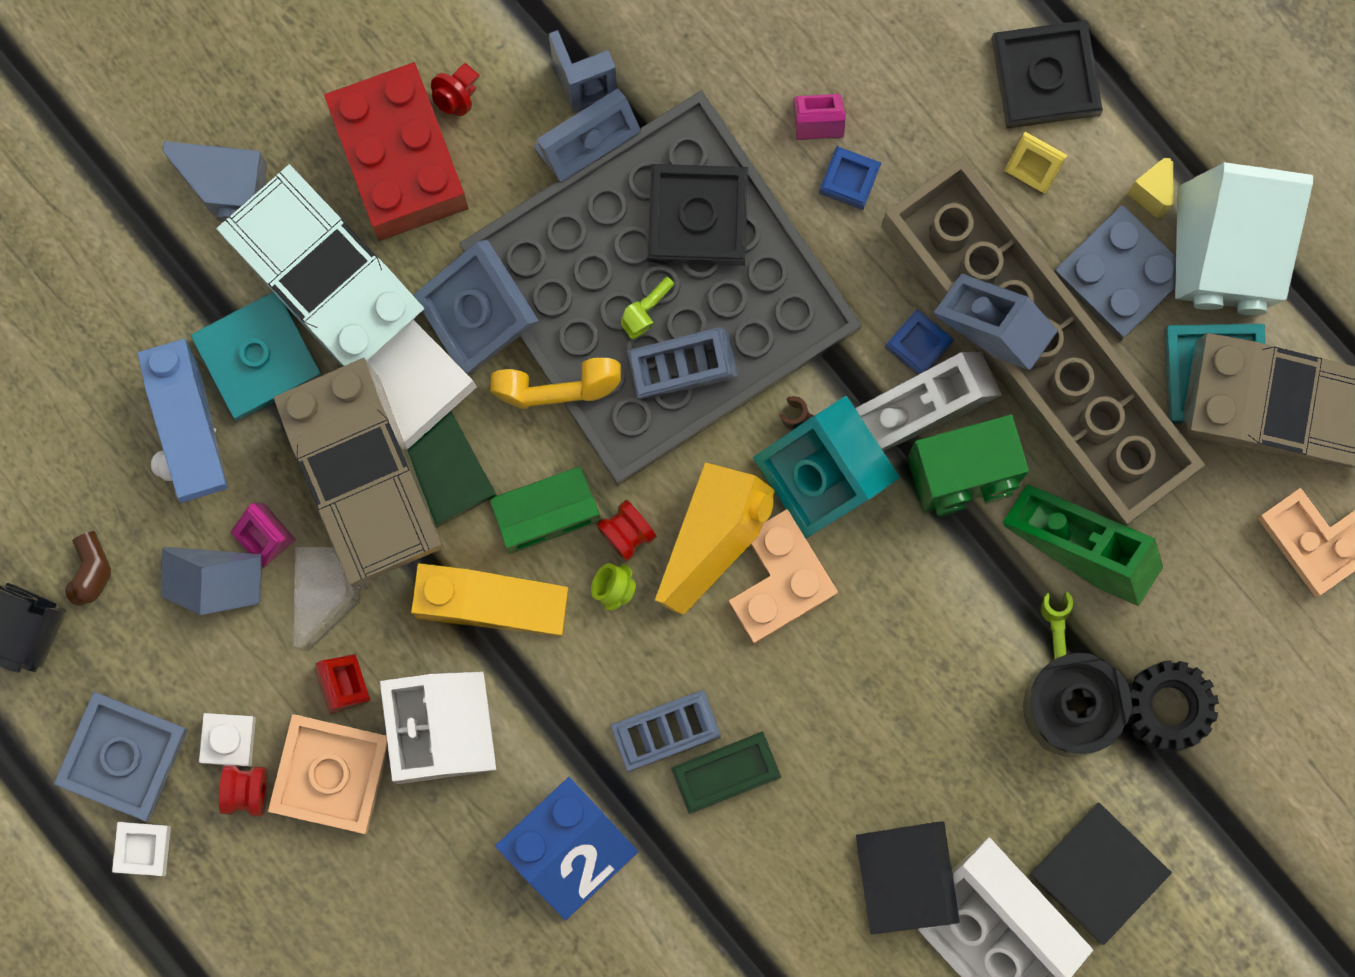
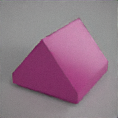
M826 94L794 97L796 140L844 137L846 113L841 95Z
M261 503L249 505L231 531V534L248 553L262 554V568L296 540L269 508Z

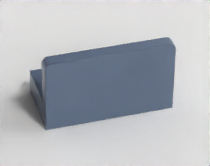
M556 30L549 33L552 62L573 114L584 110L617 89L616 67L609 50L572 64L559 31Z
M617 88L537 138V144H535L534 148L538 156L561 183L637 135L641 130L626 97Z

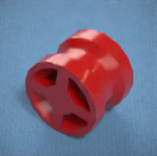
M628 500L623 501L618 506V513L611 519L603 518L596 524V527L607 542L626 562L634 557L635 549L642 543L650 544L657 538L647 521Z
M224 765L219 786L220 814L232 815L237 810L247 811L250 816L262 817L267 797L266 767H253L250 771H240L235 765Z

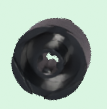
M8 582L6 586L0 585V667L20 673L22 669L36 672L38 667H43L66 610L64 608H56L57 604L19 586Z
M1088 653L1067 654L1044 666L1030 680L1023 700L1025 722L1034 739L1043 749L1066 757L1086 756L1110 746L1124 730L1132 709L1131 693L1123 675L1106 661ZM1073 693H1075L1077 701L1085 700L1087 704V709L1079 713V718H1077L1075 711H1068L1066 702L1073 698Z

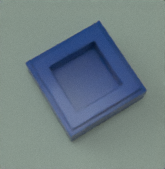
M836 146L819 194L864 210L881 162Z
M916 309L889 340L885 349L915 374L919 375L929 370L953 343L954 339L920 310Z

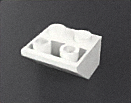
M484 672L427 674L380 681L392 782L405 784L497 770Z

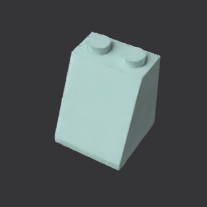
M1224 162L1179 185L1177 191L1175 299L1193 301L1194 308L1201 310L1221 309L1223 305L1237 307V313L1242 315L1266 314L1268 307L1286 301L1313 186V175Z

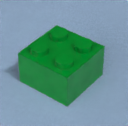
M1012 414L916 440L907 457L923 513L936 510L938 517L966 509V503L979 497H983L985 504L1013 496L1012 491L1019 488L1020 482L1029 472Z

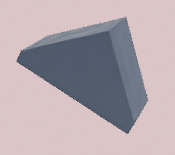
M164 547L162 549L161 597L199 615L259 604L261 601L262 554Z

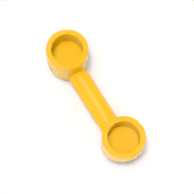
M591 358L582 363L581 381L529 387V375L525 372L512 369L498 370L490 375V392L501 401L520 409L580 400L595 401L609 395L617 388L621 381V364L610 358Z

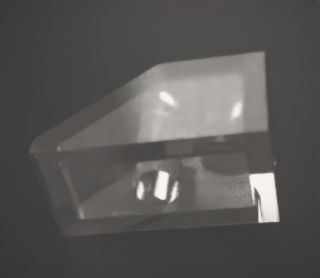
M295 547L293 646L299 651H310L360 603V590H368L369 581L355 587L349 584L334 547Z

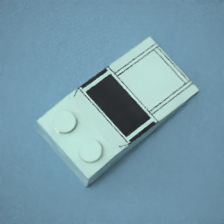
M290 164L216 228L341 367L361 358H365L367 361L425 309L389 268Z

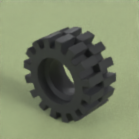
M1171 660L1162 661L1138 673L1134 677V681L1128 685L1131 693L1132 709L1126 725H1131L1134 730L1132 735L1137 740H1143L1146 743L1144 746L1150 749H1160L1161 752L1180 751L1200 743V740L1208 736L1212 731V722L1217 721L1219 713L1215 712V705L1219 704L1218 695L1213 696L1211 688L1214 685L1210 679L1205 680L1201 676L1204 672L1199 668L1192 669L1188 667L1189 663L1183 661L1177 663ZM1162 688H1175L1181 691L1187 698L1189 705L1188 715L1179 725H1165L1153 713V698Z

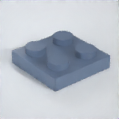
M1122 204L1054 272L1066 288L1122 341L1175 289L1176 256Z
M488 240L477 241L413 294L416 300L425 308L423 310L424 315L449 355L467 375L476 372L539 321Z
M93 691L54 785L149 822L188 729Z

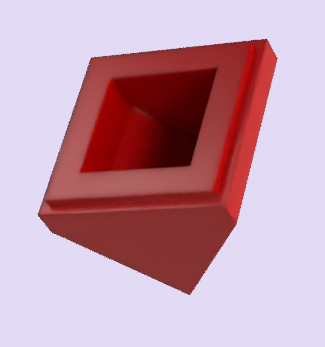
M356 654L321 660L315 664V673L329 715L371 701Z

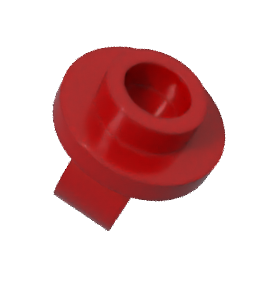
M466 63L461 65L452 76L446 73L437 74L431 80L434 103L444 113L464 116L471 110L472 102L470 96L476 91L473 83L479 79L480 75Z

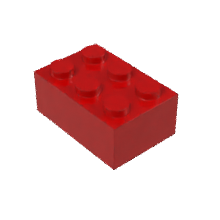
M415 62L324 94L378 241L469 209L464 191Z

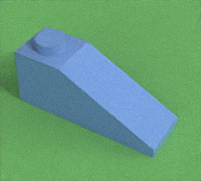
M185 338L137 352L147 397L179 502H186L228 489L201 371Z

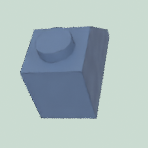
M167 141L163 143L162 151L211 214L217 215V220L221 222L228 219L265 185L267 163L260 151Z
M962 273L934 311V314L940 320L994 357L1029 371L1058 331L1029 297Z

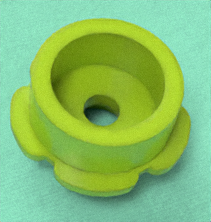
M607 563L596 572L591 584V594L595 600L600 601L601 605H605L606 610L614 611L620 606L626 605L632 599L636 583L631 578L633 575L631 568L625 564L618 567Z

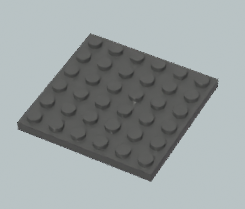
M702 90L640 128V133L561 183L559 180L459 243L460 248L465 252L477 241L488 240L539 320L523 333L520 339L550 384L581 381L582 363L591 358H610L621 364V381L617 388L609 395L595 401L580 400L563 403L617 486L847 339L862 327L856 315ZM651 164L748 167L745 266L648 262ZM665 277L670 278L674 282V286L647 312L654 323L653 327L638 338L631 339L621 325L625 309L630 304L637 301L640 302L644 297L646 298ZM718 327L728 331L738 378L642 399L637 398L627 353L628 350ZM708 345L706 349L711 369L717 368L718 363L714 345ZM694 349L686 350L691 374L698 373ZM674 353L666 354L671 378H678L679 374ZM655 357L646 358L652 384L660 382Z

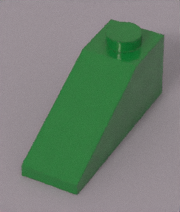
M1030 484L1026 485L1003 520L1005 528L1096 588L1137 606L1141 604L1163 569L1155 538Z

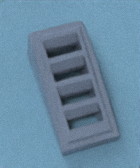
M721 327L627 351L638 399L738 378L729 333ZM708 345H714L718 363L717 368L711 369L706 349ZM694 349L698 373L691 374L686 350ZM674 353L679 377L674 379L671 378L666 355ZM655 357L660 382L652 384L646 358Z
M704 690L611 725L627 772L721 738ZM694 707L703 731L702 733L693 735L685 709ZM674 713L684 738L678 742L674 741L666 716ZM654 720L657 722L665 747L657 750L647 723ZM635 727L639 730L647 753L637 757L628 730Z

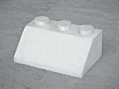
M990 837L952 869L960 923L918 929L961 977H1072L1093 951L1090 945Z

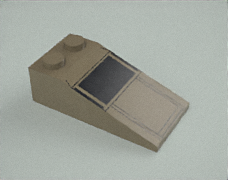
M1206 333L1195 341L1180 433L1185 438L1355 469V366L1259 342Z
M361 358L273 397L288 440L348 582L352 587L444 548L382 382L365 358Z

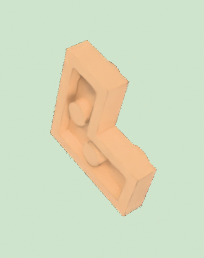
M1299 488L1257 518L1315 598L1355 571V510L1329 527L1304 491Z
M788 509L764 522L759 536L750 544L769 577L732 598L728 603L754 645L838 594L837 589Z

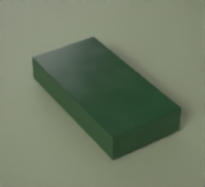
M763 731L671 767L689 814L781 778Z

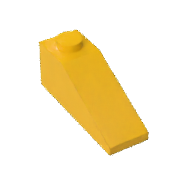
M705 462L655 601L677 614L684 615L759 536L763 523L771 515L775 490L755 475Z
M418 563L411 613L416 619L563 636L569 588L469 569Z

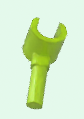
M665 277L646 298L644 297L640 302L637 301L630 304L625 309L621 325L631 339L638 338L653 327L654 323L647 312L674 286V282L670 278Z
M1065 591L1063 596L1064 611L1057 612L1050 607L1049 593L1046 594L1041 604L1042 616L1051 623L1054 660L1066 655L1065 620L1073 608L1072 596L1067 591Z

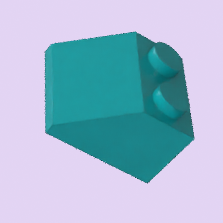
M847 395L752 457L771 487L775 490L784 507L790 512L805 539L900 479V476Z

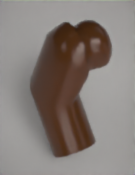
M95 531L84 533L72 540L82 564L72 581L67 584L65 593L67 599L76 606L94 602L101 595L111 576V567Z

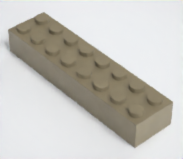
M964 156L885 212L881 228L939 303H941L962 273L1029 297L1058 330L1030 371L998 359L970 339L968 340L977 352H982L990 369L1106 518L1127 526L1205 466L1200 457Z

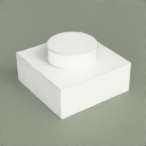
M204 713L199 763L252 767L256 718L253 716Z
M117 822L112 872L166 876L171 826Z

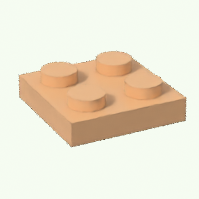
M292 714L268 812L367 835L388 752L387 736Z

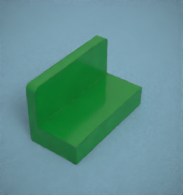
M580 467L495 496L490 501L509 554L590 526L601 520L594 497L591 495L583 470Z

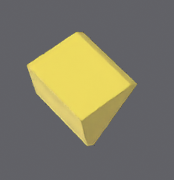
M1025 132L1004 171L1046 194L1067 155Z
M1163 158L1139 177L1127 193V195L1156 218H1163L1174 204L1173 161H1171V158Z

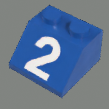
M570 777L562 782L495 845L527 882L565 921L638 853V850Z

